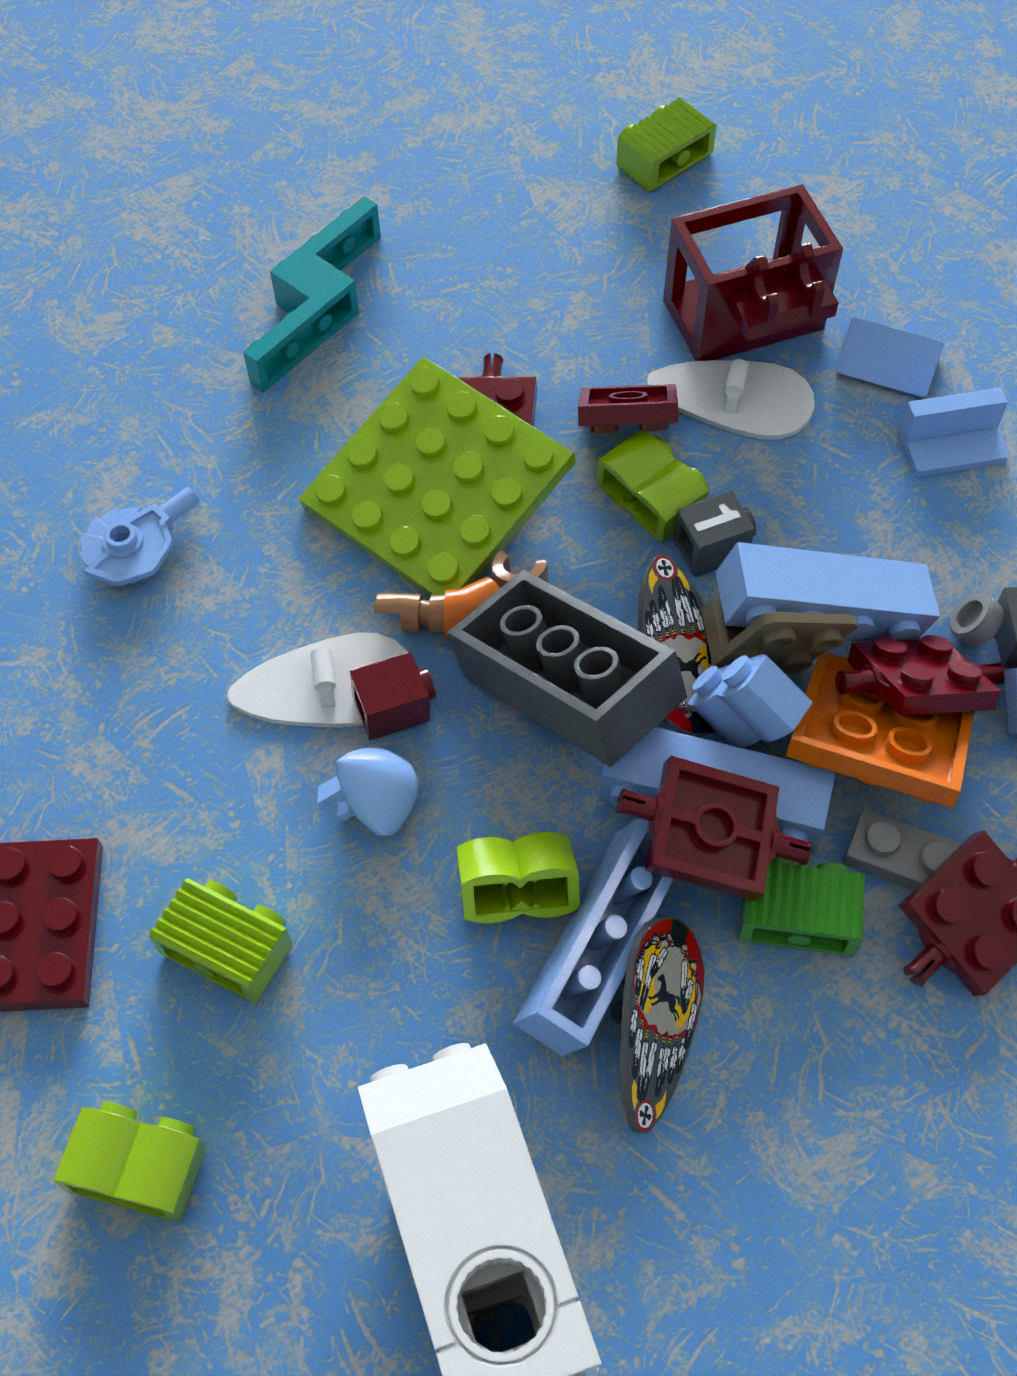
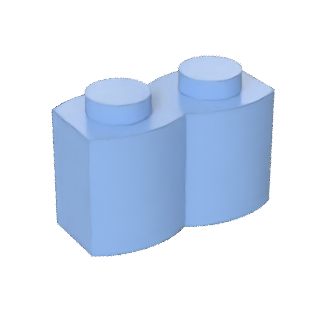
M765 654L756 655L751 658L743 655L730 665L721 668L711 666L694 682L692 689L695 691V694L688 702L729 745L739 748H746L761 739L765 742H770L790 734L813 703Z

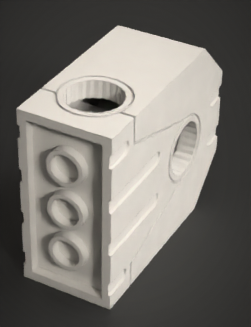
M459 1043L438 1051L433 1056V1062L412 1069H408V1066L405 1064L393 1065L374 1073L370 1077L371 1083L359 1086L358 1090L442 1376H597L602 1363L581 1302L578 1301L579 1296L507 1087L487 1045L483 1044L471 1048L468 1043ZM502 1304H513L516 1307L523 1308L529 1314L536 1335L528 1343L503 1352L493 1353L475 1340L471 1326L474 1324L476 1317L480 1316L483 1311Z

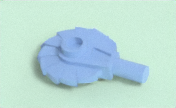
M186 487L160 507H157L155 504L143 510L140 507L118 510L116 507L106 512L99 519L95 517L89 524L86 533H81L80 537L82 551L78 553L83 564L86 566L83 570L84 573L92 578L106 582L108 585L115 586L128 583L134 584L141 579L154 575L166 557L168 558V554L173 547L170 532L173 530L172 523L199 503L196 494L189 487Z

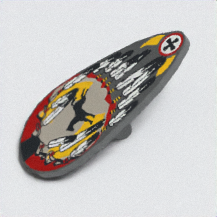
M659 554L649 561L642 578L638 606V631L674 649L677 654L687 698L666 716L662 722L677 733L701 738L716 732L688 704L695 694V691L692 689L694 682L705 670L713 666L701 613L704 603L678 564L668 555Z
M658 916L647 921L635 936L628 956L623 999L615 1002L611 1009L612 1019L616 1023L621 1024L620 1076L622 1096L628 1125L635 1133L647 1134L663 1115L674 1094L695 1032L704 991L705 970L701 948L693 931L681 919L670 916Z

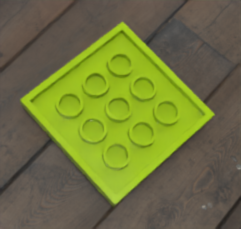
M422 356L298 499L306 510L428 596H431V594L445 595L447 589L463 588L481 577L492 564L495 555L507 546L573 467L576 460L572 451Z

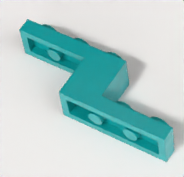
M365 196L362 197L349 209L344 210L339 217L319 233L311 236L304 245L290 256L281 260L270 271L276 304L289 313L266 334L255 339L249 348L243 352L250 384L264 393L359 313L355 280L341 272V270L381 238L378 205Z

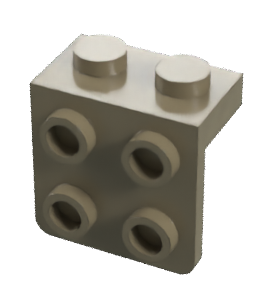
M710 600L701 608L712 664L717 667L730 665L743 655L751 658L756 655L765 654L784 673L801 672L810 668L813 665L812 661L825 651L839 647L843 643L842 639L858 627L855 615L796 612L766 613L747 628L726 626L721 600Z

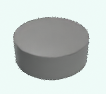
M986 593L970 595L961 601L953 611L949 624L950 631L966 646H980L989 641L1000 629L1004 620V609Z

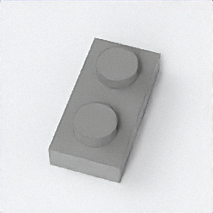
M863 808L843 865L915 890L962 843Z

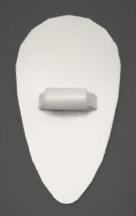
M742 359L692 361L669 365L655 370L647 378V385L676 384L679 413L728 432L760 440H780L796 435L808 425L815 409L814 392L806 379L794 370L774 363L744 361Z
M357 632L329 638L292 650L262 663L237 680L229 688L227 696L230 705L234 709L250 717L271 723L334 728L363 726L352 697L350 670L408 653V651L396 640L379 633Z

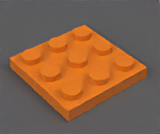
M826 651L818 656L806 692V696L813 703L794 729L786 757L802 761L814 768H824L856 778L868 785H879L908 794L926 803H936L954 809L961 792L974 711L900 716L886 701L874 694H868L867 692L839 694L840 691H837L835 686L837 672L856 670L849 664L846 657Z

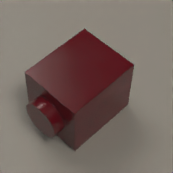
M412 652L350 670L352 697L369 741L430 721L429 700L436 699L434 684L427 668L418 669Z

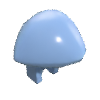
M370 747L349 752L338 759L336 762L337 775L318 786V805L325 808L330 803L338 802L337 817L342 821L355 816L372 833L378 836H392L402 826L416 802L419 780L412 765L402 756L381 747Z

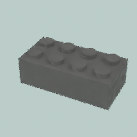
M525 570L518 573L447 632L464 677L609 767H612L687 698L677 654L674 649Z

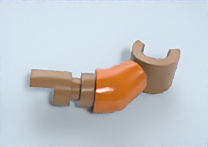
M501 550L495 555L492 562L493 580L489 577H484L460 589H447L445 595L431 594L430 600H423L422 594L377 593L374 613L400 614L402 631L421 632L423 626H429L430 632H442L445 638H449L447 632L517 574L510 573L509 556ZM547 559L537 560L534 568L529 573L549 583Z

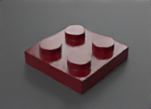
M676 384L584 387L580 390L578 425L589 426L590 432L612 433L619 430V425L639 424V430L662 431L668 429V423H679Z

